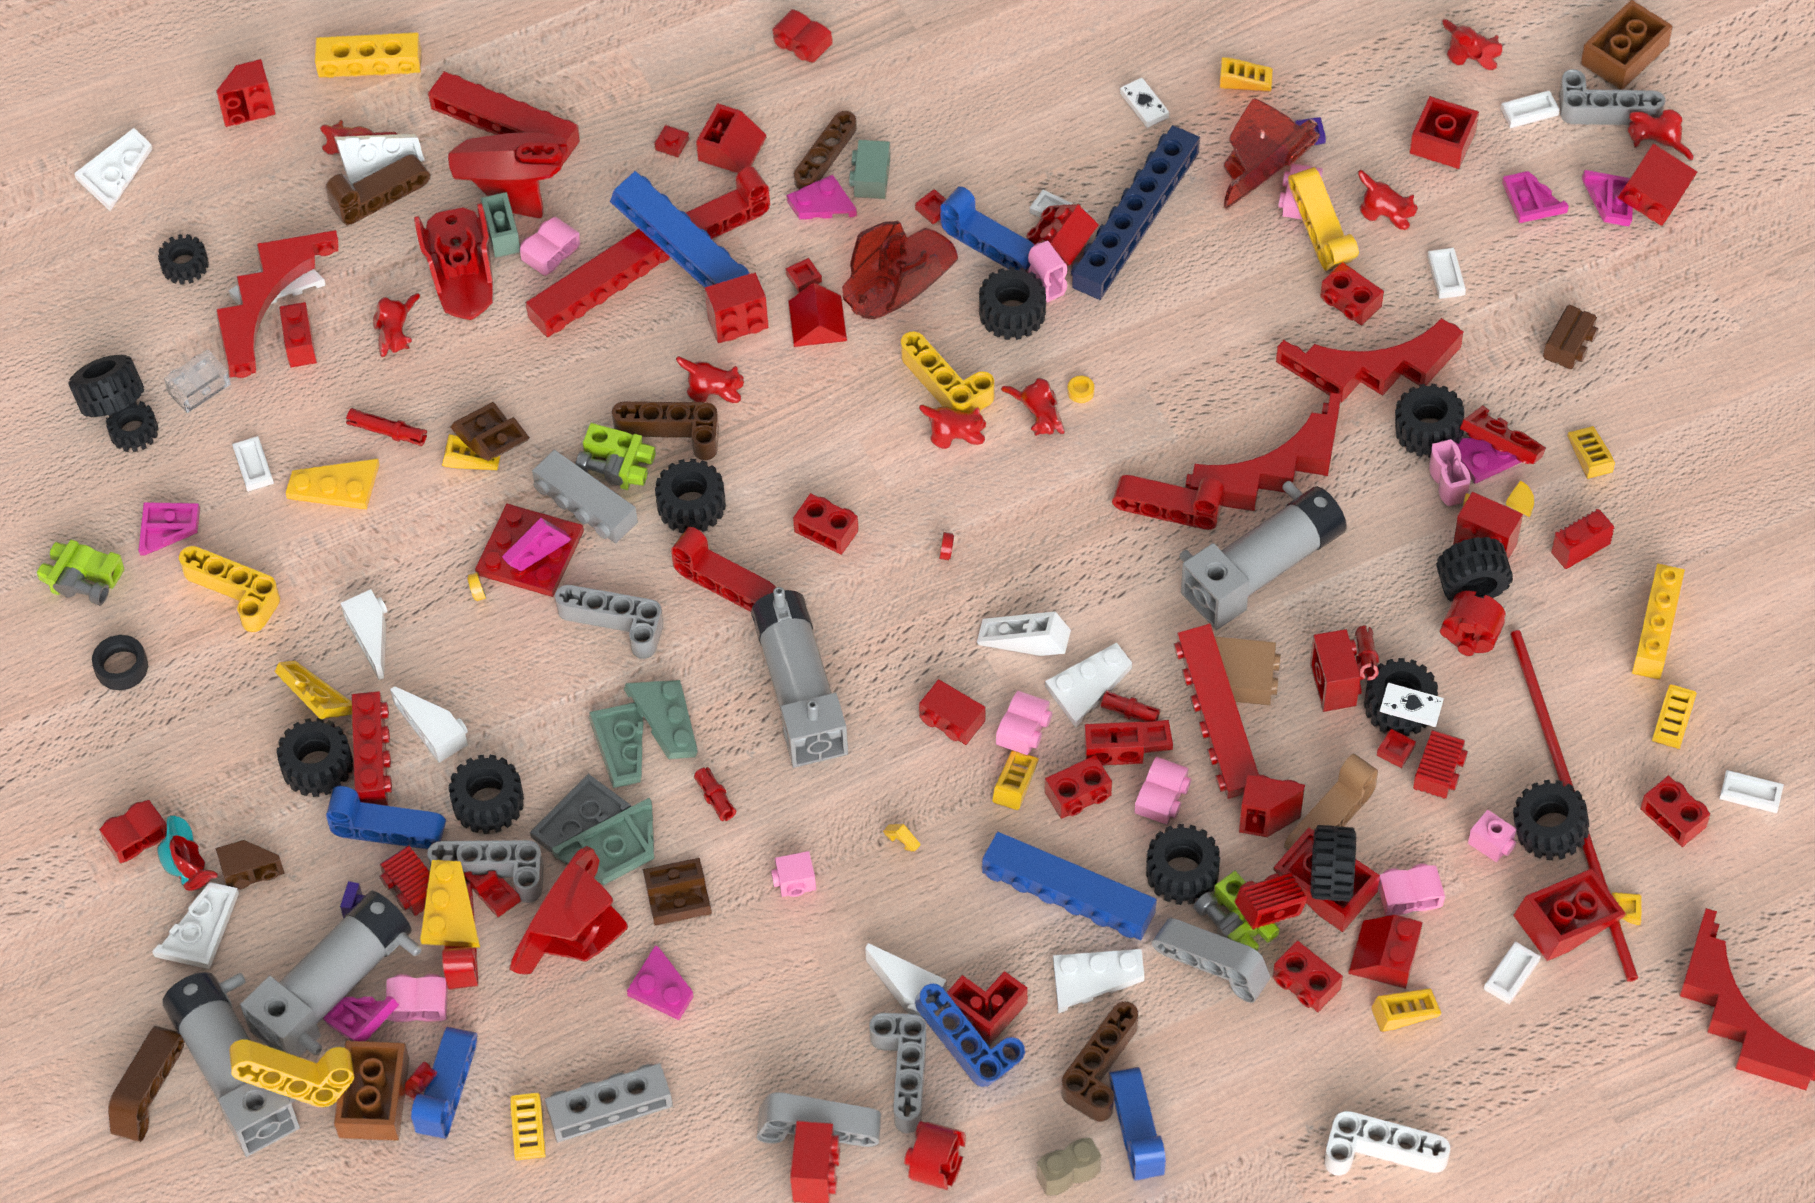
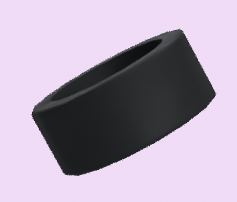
M115 635L106 638L98 644L92 655V665L97 679L103 686L111 690L121 691L136 686L146 676L149 667L144 647L137 639L128 635ZM131 652L136 656V663L125 672L116 674L109 673L104 669L106 660L115 653Z

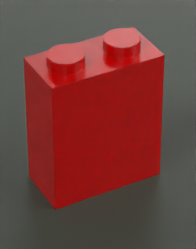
M1653 143L1617 198L1650 220L1663 226L1698 171Z

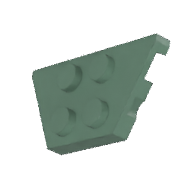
M647 798L551 848L552 854L555 858L568 865L579 849L586 846L591 847L600 860L598 872L594 878L602 885L655 859L651 799Z

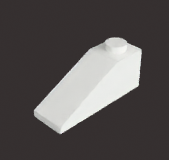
M370 589L342 602L341 607L347 624L377 678L381 680L384 678L386 621L384 613L387 612V608L382 598L376 599Z
M1055 611L986 618L982 620L977 643L981 646L1038 656L1065 654L1071 630Z
M398 687L390 689L394 705L439 763L468 745L465 735L468 733V730L460 718L456 720L450 711Z
M869 943L865 947L866 962L908 1014L922 1017L915 1007V998L924 986L935 983L947 992V980ZM931 996L925 1000L929 1004L936 999L934 996Z

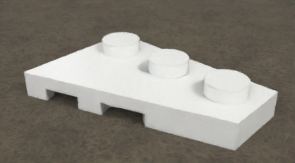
M415 134L335 137L347 179L351 184L410 154H414L420 161H424L419 140Z
M1115 643L1046 680L1045 687L1074 727L1077 728L1082 722V718L1090 710L1093 711L1099 704V700L1106 691H1111L1132 669V662L1118 643Z
M209 882L189 906V912L180 923H175L169 931L170 935L161 945L158 944L152 951L154 957L210 969L238 898V889Z
M1142 949L1053 955L1058 1014L1067 1011L1068 1007L1082 1002L1085 1004L1093 1001V998L1107 992L1114 993L1144 981Z

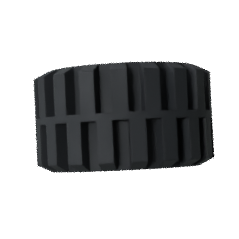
M1009 267V270H1004V268L998 269L997 274L992 272L989 274V279H984L979 290V316L982 325H985V329L988 332L994 331V336L998 338L1002 335L1006 340H1010V337H1015L1016 340L1022 339L1023 335L1029 337L1032 335V331L1037 332L1040 329V324L1044 323L1046 315V289L1043 286L1042 280L1040 278L1036 279V274L1033 272L1026 273L1024 268L1015 270V267ZM1006 301H1019L1023 304L1019 306H1006L1002 303Z
M111 355L94 360L75 372L68 382L81 414L86 417L107 416L121 411L134 403L144 392V385L134 362L127 355Z
M1432 383L1431 386L1420 384L1419 388L1412 387L1409 389V393L1404 392L1401 395V400L1397 401L1395 409V430L1399 444L1402 447L1406 446V451L1409 453L1416 452V456L1420 457L1428 455V458L1431 457L1432 445L1435 443L1452 440L1459 444L1464 435V431L1460 429L1464 420V407L1461 398H1457L1456 392H1449L1448 387L1442 386L1440 388L1437 387V384ZM1426 418H1434L1440 421L1434 423H1425L1420 420Z
M682 459L678 460L679 464L677 465L671 463L668 465V470L663 469L661 471V478L656 480L657 510L664 524L668 523L669 528L673 531L678 528L679 533H683L688 527H694L702 530V532L707 531L709 525L714 527L717 524V519L723 517V510L726 508L724 482L720 472L717 473L713 465L708 467L707 462L703 460L698 463L696 459H690V462H685ZM688 492L702 494L700 498L691 501L679 499L681 495Z
M1477 537L1463 540L1444 550L1437 559L1436 567L1445 597L1450 602L1454 600L1456 594L1463 591L1476 592L1475 596L1484 598L1485 595L1494 598L1510 587L1509 584L1513 581V574L1504 545L1496 539Z
M1399 658L1398 662L1389 659L1386 661V665L1382 663L1377 665L1379 673L1375 679L1367 680L1364 699L1365 714L1367 718H1371V724L1374 727L1380 726L1381 732L1386 733V731L1392 729L1398 733H1403L1404 736H1410L1411 731L1417 734L1421 732V727L1426 728L1428 726L1380 712L1388 683L1438 696L1437 681H1434L1435 676L1432 672L1427 673V667L1423 664L1418 666L1416 665L1417 661L1412 659L1410 662H1405V658Z
M311 718L305 719L303 724H300L298 721L293 724L294 728L292 730L288 728L284 732L285 737H280L278 742L277 759L284 781L287 785L290 784L293 791L297 792L300 790L301 795L307 796L309 793H312L313 797H319V793L323 792L325 795L331 794L330 790L341 786V781L346 782L349 779L348 773L352 772L353 759L346 734L343 733L339 726L335 727L334 722L330 720L324 723L323 719L317 718L316 721H311ZM322 751L329 753L323 760L317 763L301 762L305 756L312 752Z
M484 754L477 755L478 759H467L465 766L460 764L457 767V773H452V783H449L452 808L456 819L461 821L463 827L468 828L470 826L471 831L475 833L479 830H482L483 834H490V830H495L497 833L502 831L501 827L503 826L510 827L512 825L511 820H517L520 816L519 811L523 810L524 794L520 776L516 772L515 766L512 763L508 765L507 760L503 757L497 760L496 755L490 754L489 758H484ZM484 788H495L501 791L496 797L486 801L472 798L475 793Z
M1544 780V784L1539 785L1536 782L1532 784L1531 790L1526 788L1522 791L1523 798H1517L1513 815L1518 840L1521 845H1524L1525 850L1529 854L1534 851V856L1539 859L1542 856H1546V860H1553V857L1559 856L1560 860L1564 859L1567 853H1570L1571 856L1577 852L1576 847L1582 848L1585 844L1584 838H1588V827L1590 825L1586 802L1578 790L1574 791V786L1569 783L1563 786V781L1556 780L1555 784L1550 783V780ZM1549 813H1559L1567 817L1561 824L1554 827H1544L1536 823L1542 816Z
M1177 824L1175 829L1172 826L1166 827L1165 833L1159 831L1156 834L1155 840L1152 839L1149 844L1146 862V877H1148L1150 888L1155 887L1154 893L1158 897L1163 894L1164 900L1169 903L1171 899L1176 900L1178 905H1182V901L1194 904L1196 898L1199 899L1206 892L1212 893L1214 884L1218 882L1220 850L1218 846H1215V839L1212 836L1207 838V831L1204 829L1197 831L1194 825L1184 828V824ZM1184 857L1193 860L1198 866L1190 871H1178L1173 869L1168 862L1175 858Z
M1317 825L1314 830L1310 893L1313 899L1349 901L1351 899L1356 859V832L1354 827Z

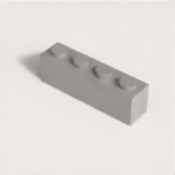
M555 449L532 470L534 487L539 493L550 496L561 509L571 511L582 524L587 523L593 527L600 537L608 538L616 544L638 523L635 506Z

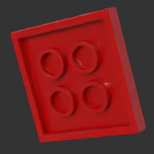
M506 503L475 568V572H478L481 577L554 597L584 532L583 525ZM540 518L564 530L570 536L571 540L522 571L510 566L502 557Z

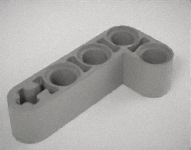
M1575 69L1567 70L1563 74L1559 93L1560 115L1563 121L1569 124L1629 125L1632 122L1629 119V114L1632 112H1644L1654 118H1658L1664 111L1666 101L1662 93L1652 90H1586L1585 75Z
M564 585L557 589L555 600L558 614L562 619L629 632L632 653L640 659L649 658L656 652L663 629L662 609L657 601L574 585Z
M439 841L432 844L428 849L427 855L430 867L432 860L456 861L455 859L457 858V861H461L463 873L472 872L473 875H487L488 871H496L498 877H513L515 890L523 902H534L541 896L543 860L540 847L534 841ZM471 857H475V858H476V859L473 860V861H466L468 858H471ZM498 857H505L502 861H495ZM527 857H534V859L529 861L524 860ZM527 882L533 883L532 885L527 887L522 886Z
M1174 918L1167 919L1152 941L1153 947L1162 955L1229 980L1233 992L1239 998L1249 1003L1256 1001L1270 980L1262 955L1255 949Z
M878 1013L873 1016L869 1024L871 1043L880 1050L897 1051L894 1093L895 1126L902 1133H913L922 1119L927 1043L926 1023L922 1017L915 1014ZM880 1029L889 1030L886 1034L877 1033ZM911 1030H916L920 1032L919 1034L914 1036L907 1034V1032ZM908 1057H914L918 1059L916 1062L913 1063L905 1061V1059H907ZM911 1084L916 1086V1088L905 1090L903 1086ZM905 1105L911 1106L910 1116L908 1117L905 1116Z
M780 1092L769 1094L759 1107L757 1139L761 1142L779 1143L784 1140L787 1134L795 1135L797 1121L832 1123L834 1135H839V1143L862 1147H872L879 1144L881 1113L876 1109Z

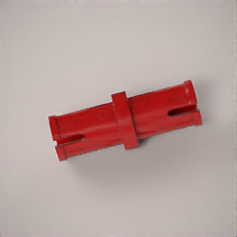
M1108 690L1101 702V708L1122 714L1128 720L1133 718L1142 722L1158 721L1161 711L1159 708L1138 702L1137 698L1123 697Z
M703 767L696 771L694 779L703 790L705 801L713 806L721 821H728L736 814V809L727 798L726 789L717 782L711 769Z

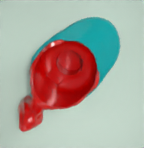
M168 816L166 837L157 847L160 863L168 874L179 877L181 884L186 890H198L212 878H217L218 874L213 870H204L205 860L199 854V846L194 842L190 825L181 817Z

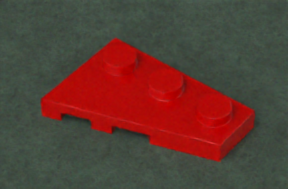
M1483 405L1467 416L1460 427L1461 430L1467 432L1469 437L1476 440H1484L1492 444L1491 446L1495 450L1508 452L1516 456L1518 461L1525 464L1534 465L1543 457L1546 447L1524 432L1510 430L1507 426L1508 422L1503 418L1494 419L1489 416L1490 410Z

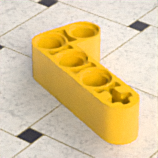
M1312 167L1289 175L1288 183L1322 268L1328 271L1338 267L1342 262L1345 264L1352 262L1359 254L1356 240L1352 234L1344 235L1318 170Z
M911 331L902 336L901 359L903 363L942 407L970 413L976 407L982 410L994 401L995 383L994 377L990 373L980 371L962 380L922 334Z
M196 546L186 547L180 552L179 562L187 580L238 600L237 611L241 624L246 631L258 632L265 627L280 602L279 591L273 577Z
M246 1039L234 1042L229 1048L231 1071L234 1078L318 1107L333 1105L354 1079L351 1053L343 1047L329 1049L317 1063Z

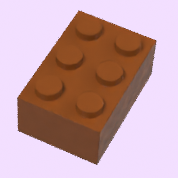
M1630 0L1584 44L1581 65L1618 89L1623 90L1669 46L1673 25L1635 1Z
M345 1041L344 1048L348 1049L351 1053L354 1079L339 1099H337L334 1125L338 1137L342 1139L399 1141L405 1098V1083L407 1081L410 1059L405 1043Z

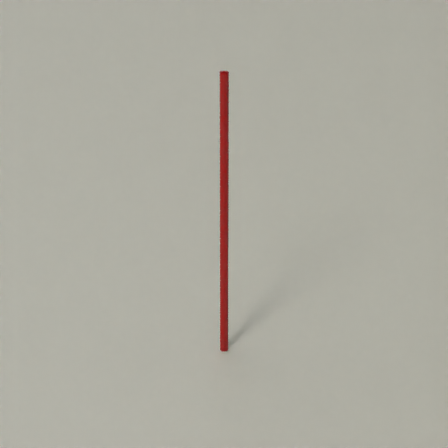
M1515 630L1510 633L1559 781H1563V786H1566L1568 783L1573 786L1520 630ZM1589 833L1588 838H1584L1585 844L1582 846L1588 867L1594 870L1608 889ZM1617 921L1609 926L1626 979L1628 982H1632L1638 979V975L1620 922Z

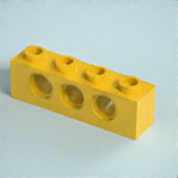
M417 32L316 37L315 64L318 77L333 78L421 73L419 34Z
M1657 563L1632 674L1660 680L1685 569Z

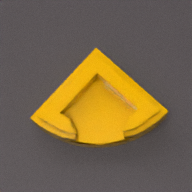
M1520 480L1507 498L1506 505L1528 517L1533 512L1534 495L1529 486Z
M889 824L883 830L884 834L892 842L895 839L905 845L904 849L907 851L915 852L921 845L904 824Z
M1612 892V896L1626 913L1622 919L1631 924L1640 925L1642 895Z

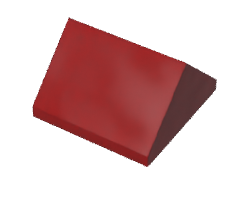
M813 282L788 301L794 347L847 341L840 294Z

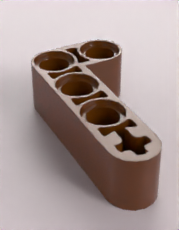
M410 154L354 184H351L343 174L334 175L326 184V192L329 205L345 225H351L422 188L429 182L431 175L418 157Z
M623 401L615 404L612 408L613 425L616 430L627 432L631 435H641L642 437L692 438L693 452L698 459L710 460L717 454L719 438L718 412L715 405L711 403Z
M1122 1001L1112 1008L1062 1077L1063 1100L1092 1120L1105 1121L1112 1116L1114 1093L1111 1088L1100 1081L1137 1032L1138 1009L1133 1003ZM1112 1040L1115 1043L1112 1045L1103 1044L1102 1041ZM1088 1062H1095L1098 1064V1066L1090 1068L1087 1067L1085 1064ZM1077 1084L1082 1088L1079 1090H1072L1069 1088V1086ZM1096 1100H1103L1107 1104L1103 1106L1095 1105L1093 1102Z
M154 1026L149 1032L110 1098L108 1113L110 1133L112 1135L137 1142L144 1140L149 1128V1107L183 1051L185 1041L177 1031Z

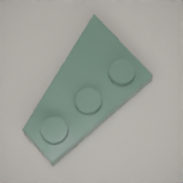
M681 681L626 683L624 691L628 697L633 698L637 705L636 710L641 718L645 717L652 728V735L668 759L695 758L698 750Z
M635 702L589 712V721L613 788L641 782L643 717L641 718L636 710L637 705Z

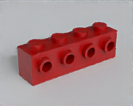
M380 691L351 694L355 791L358 793L360 802L388 806V793L392 792L391 776H387V768H391L390 751H386V743H390L389 726H385V719H389L388 702L382 701Z

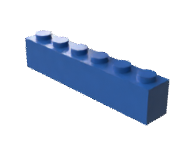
M634 171L614 189L610 203L704 288L749 274L748 269L744 265L738 264L732 259L724 247L718 246L711 240L705 230L699 229L691 222L690 217L685 212L679 211L665 194H660L645 176H641Z
M998 831L982 858V873L989 879L1012 885L1019 892L1031 893L1047 904L1054 903L1065 908L1066 911L1073 915L1087 917L1098 926L1113 928L1127 938L1134 937L1142 940L1156 913V898Z

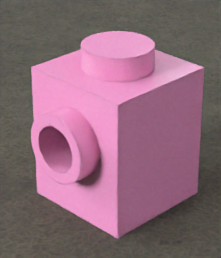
M1487 810L1472 827L1468 844L1497 863L1503 855L1508 856L1516 845L1514 840L1516 828Z
M809 851L775 858L776 869L771 870L774 887L780 886L782 897H796L804 892L816 890L815 874Z

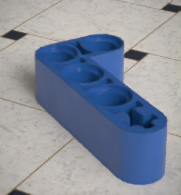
M962 186L957 187L941 204V226L947 234L1007 269L1015 267V270L1024 268L1027 271L1031 266L1028 261V255L1035 244L978 212L975 208V197L968 189Z
M345 786L333 788L326 813L330 831L336 836L406 847L409 845L410 847L429 849L432 844L441 841L446 824L445 817L435 812L360 802L358 793Z
M935 983L928 984L916 996L915 1007L977 1086L988 1087L1023 1059L1025 1047L1019 1039L1014 1037H1008L990 1049L940 985ZM934 996L936 1000L928 1004L925 999ZM943 1007L944 1010L938 1016H936L935 1012L937 1010L939 1011L940 1008ZM944 1017L954 1020L956 1026L954 1030L944 1027L942 1021ZM961 1042H970L974 1047V1053H965L961 1048ZM1003 1047H1009L1014 1050V1060L1007 1059L1004 1056ZM980 1065H988L992 1070V1077H984L980 1072Z
M446 1027L432 1068L437 1074L426 1087L424 1095L418 1093L413 1102L411 1118L416 1133L442 1139L448 1137L476 1050L477 1032Z
M1140 1067L1109 1072L1110 1086L1114 1093V1103L1134 1181L1165 1175L1166 1157L1161 1136L1156 1134Z

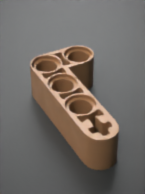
M1356 754L1350 755L1340 769L1336 784L1289 834L1284 843V848L1289 850L1308 827L1313 830L1316 829L1317 825L1344 827L1373 794L1376 788L1378 770Z

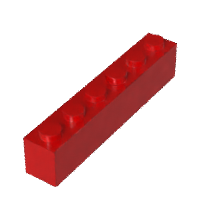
M444 71L428 92L432 110L491 134L545 133L563 137L569 148L564 163L580 142L578 125L571 120H564L546 110L542 111L534 108L526 102L517 101L504 93H497L485 88L481 84L467 81L459 75H453Z
M637 229L525 302L528 319L548 338L552 334L560 332L575 319L583 317L593 307L604 303L616 292L624 290L639 277L647 275L654 267L667 262L670 256L645 233Z
M1211 624L1178 632L1177 642L1173 643L1177 659H1183L1185 669H1182L1185 684L1186 686H1192L1194 695L1190 696L1194 712H1200L1202 721L1199 722V728L1203 739L1208 738L1211 748L1207 749L1211 765L1216 764L1219 775H1215L1219 791H1225L1227 799L1244 795L1247 774L1255 776L1259 775Z

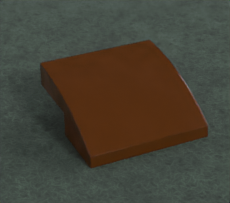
M494 401L456 420L450 427L463 443L487 461L521 445L530 438L514 417L507 419Z
M700 857L643 869L655 926L712 914Z

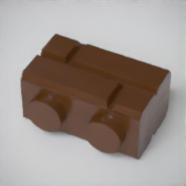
M1570 304L1567 305L1545 344L1544 359L1555 364L1559 363L1560 366L1570 370L1574 368L1577 361L1582 362L1588 350L1586 344L1588 341L1594 342L1599 330L1598 327H1595L1596 315L1585 310L1581 311L1580 308Z

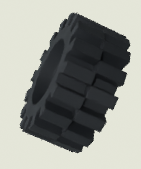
M179 234L178 239L175 240L172 236L169 238L170 243L166 241L162 243L163 248L158 250V260L162 273L167 280L171 279V282L174 284L179 280L180 285H185V280H188L189 284L194 283L193 278L197 280L202 278L200 273L206 274V268L209 267L208 257L202 241H199V238L195 236L192 240V236L189 234L186 235V238ZM180 256H193V258L186 263H174L175 259H177Z
M135 401L125 409L110 414L109 418L106 417V427L111 442L119 450L123 447L125 452H129V448H132L133 452H138L137 447L140 446L144 450L147 448L145 443L152 445L154 442L153 438L158 436L157 431L159 430L154 412L149 405H145V402L140 401L139 405H137ZM129 422H142V425L136 430H122L123 426Z

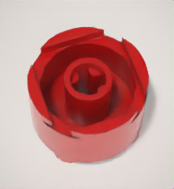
M1463 591L1455 595L1440 629V634L1457 646L1458 651L1465 656H1473L1474 653H1487L1493 650L1505 624L1506 612L1502 605L1487 595L1484 598L1477 597L1474 591Z
M920 1121L915 1132L916 1141L914 1148L909 1147L905 1156V1165L910 1166L908 1177L912 1181L947 1191L948 1186L952 1187L955 1183L962 1165L963 1156H959V1147H965L966 1145L964 1131L936 1123Z

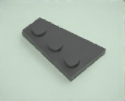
M588 773L530 831L532 839L552 853L551 848L630 808L631 805Z

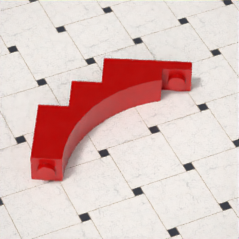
M336 230L257 244L261 272L237 276L241 305L216 309L217 322L230 378H245L256 373L255 342L265 312L279 293L291 282L315 269V255L328 256L334 252H339Z
M1441 318L1433 327L1410 341L1397 346L1372 351H1346L1314 344L1305 353L1297 345H1292L1283 340L1277 346L1276 363L1329 396L1330 393L1341 394L1340 403H1342L1360 382L1382 396L1401 375L1418 386L1420 384H1426L1427 386L1461 348L1464 331L1457 325Z
M1330 393L1329 403L1323 402L1322 414L1312 412L1306 423L1291 439L1265 455L1233 464H1194L1193 474H1187L1185 488L1198 490L1202 479L1214 478L1224 485L1223 507L1255 511L1258 490L1264 489L1286 493L1282 489L1283 484L1287 481L1294 482L1295 471L1328 476L1340 410L1341 394Z
M1706 908L1680 997L1715 1007L1707 1033L1742 1043L1735 1069L1807 1090L1810 1080L1815 1081V1050L1804 1047L1783 1036L1752 1009L1734 980L1727 957L1726 941L1716 938L1720 925L1714 922L1717 911Z

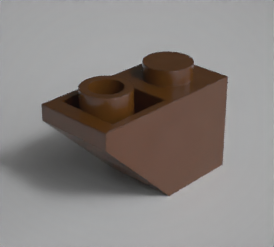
M246 840L215 848L227 886L235 887L238 890L244 889L250 884L263 880L270 881L279 875L285 874L278 854Z

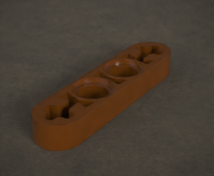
M838 112L794 171V184L796 188L801 189L821 180L857 130L856 116L852 112ZM830 138L839 141L836 145H827L825 143ZM817 156H822L826 159L823 163H814L812 161Z

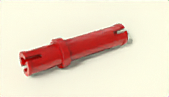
M351 408L347 413V425L392 437V440L397 442L402 440L422 447L427 439V435H423L427 434V430L412 427L402 420L392 421Z
M1363 625L1358 627L1355 632L1358 649L1356 662L1361 663V677L1365 679L1367 674V680H1373L1379 673L1377 667L1379 656L1375 650L1372 628L1369 627L1367 631V626Z

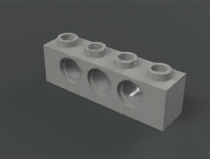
M661 1063L655 1065L646 1064L639 1067L636 1071L626 1074L616 1073L606 1080L597 1083L587 1082L577 1089L568 1092L558 1091L545 1098L557 1143L673 1107L671 1093ZM636 1088L643 1089V1091L639 1094L630 1093L633 1089ZM607 1097L615 1098L610 1103L601 1102L604 1098ZM577 1106L586 1107L581 1112L572 1111Z

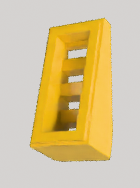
M1222 57L1220 88L1271 91L1273 68ZM1249 75H1254V79L1249 78ZM1265 76L1264 81H1260L1259 77Z
M1594 426L1568 432V439L1587 479L1613 472L1615 461ZM1590 435V438L1580 441L1578 439ZM1590 443H1593V444H1594V445L1588 446V447H1583V446H1582V445H1586V444H1590ZM1597 451L1596 453L1587 454V452ZM1599 457H1600V460H1597V461H1593V462H1592V459H1596V458H1599Z
M449 434L442 466L498 470L500 456L490 461L482 457L477 458L475 457L476 453L463 443L458 436ZM465 451L470 452V455H464Z
M1673 684L1669 685L1652 738L1653 742L1680 749L1697 694L1695 691ZM1668 707L1685 713L1681 714L1675 711L1668 710ZM1665 719L1679 722L1681 725L1665 721ZM1661 729L1676 732L1678 736L1662 732Z
M1012 750L995 785L992 801L995 804L1019 810L1039 758ZM1013 764H1017V765H1021V766H1024V767H1028V769L1020 768V767L1014 766Z
M1431 988L1377 996L1372 1005V1012L1381 1032L1394 1030L1441 1015ZM1419 1000H1423L1426 1007L1425 1010L1422 1009ZM1408 1003H1411L1414 1011H1411ZM1397 1006L1400 1007L1402 1013L1398 1012Z
M530 1093L510 1096L515 1160L546 1157L540 1094ZM536 1118V1121L519 1123V1119ZM537 1130V1133L520 1135V1132ZM538 1142V1146L521 1147V1143Z

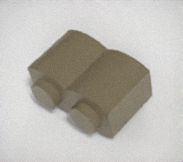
M1092 1138L1078 1139L1069 1144L1065 1150L1052 1151L1044 1155L1037 1162V1179L1046 1196L1061 1194L1068 1190L1073 1183L1089 1181L1101 1171V1154Z

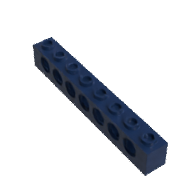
M1174 125L1171 126L1167 134L1163 133L1161 135L1158 147L1154 152L1151 151L1149 153L1144 168L1136 172L1133 184L1130 188L1127 187L1124 190L1119 205L1113 206L1106 224H1101L1098 228L1094 242L1088 243L1081 261H1077L1073 265L1070 274L1073 277V289L1101 301L1198 156L1200 136Z

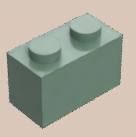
M859 140L858 150H853L852 166H855V171H850L849 186L854 187V197L886 199L891 159L890 142Z
M507 192L481 198L495 258L519 253V237Z

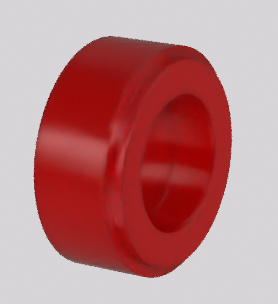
M943 532L939 555L941 560L949 561L951 559L954 541L953 533Z

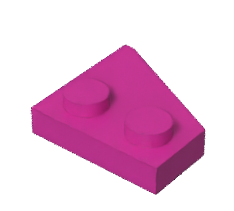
M1584 170L1582 181L1603 222L1629 227L1632 222L1633 208L1617 197L1630 178Z
M1529 171L1503 176L1502 184L1519 223L1568 213V203L1558 201L1552 196V190L1546 185L1539 183L1537 178Z
M833 174L787 195V202L799 220L813 219L815 217L822 219L833 218L832 214L848 213L849 217L857 216V209Z
M1462 438L1459 444L1456 443L1461 453V462L1467 467L1474 484L1521 463L1516 459V456L1508 452L1495 450L1491 446L1492 444L1484 440Z
M144 502L139 554L145 556L197 534L200 516L199 504Z
M540 518L502 557L510 566L522 571L568 543L571 538L564 530Z
M654 946L627 990L629 997L677 1020H680L694 997L691 988L657 946Z
M386 996L385 1001H376L373 997H362L359 999L344 997L323 1020L328 1026L350 1041H366L399 1004L391 996Z

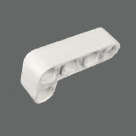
M1344 1111L1336 1115L1326 1147L1324 1165L1329 1173L1339 1176L1344 1175L1352 1166L1355 1152L1420 1170L1438 1173L1444 1170L1448 1164L1450 1144L1440 1135L1351 1111ZM1349 1127L1353 1132L1344 1133L1340 1128ZM1378 1135L1383 1140L1374 1141L1369 1136ZM1408 1143L1412 1146V1148L1404 1149L1401 1148L1399 1144ZM1433 1152L1439 1153L1438 1156L1432 1155ZM1338 1153L1346 1158L1337 1160L1332 1155Z

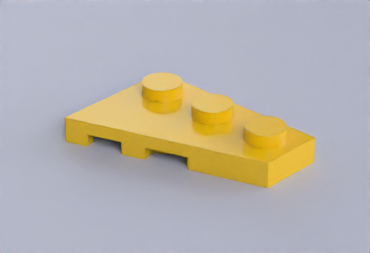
M379 459L292 470L286 489V497L292 500L367 510L380 466Z
M295 660L278 663L274 672L320 719L352 715V701Z
M432 860L420 938L421 944L480 948L461 861Z

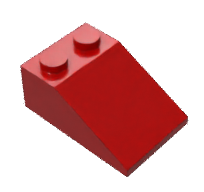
M1308 827L1277 862L1273 870L1279 876L1292 873V877H1295V882H1298V886H1301L1304 895H1307L1306 904L1319 917L1341 932H1344L1377 894L1380 875L1355 859L1353 895L1349 901L1313 899L1310 893L1314 830Z
M1591 868L1526 895L1513 916L1546 961H1549L1575 949L1622 919L1626 913Z

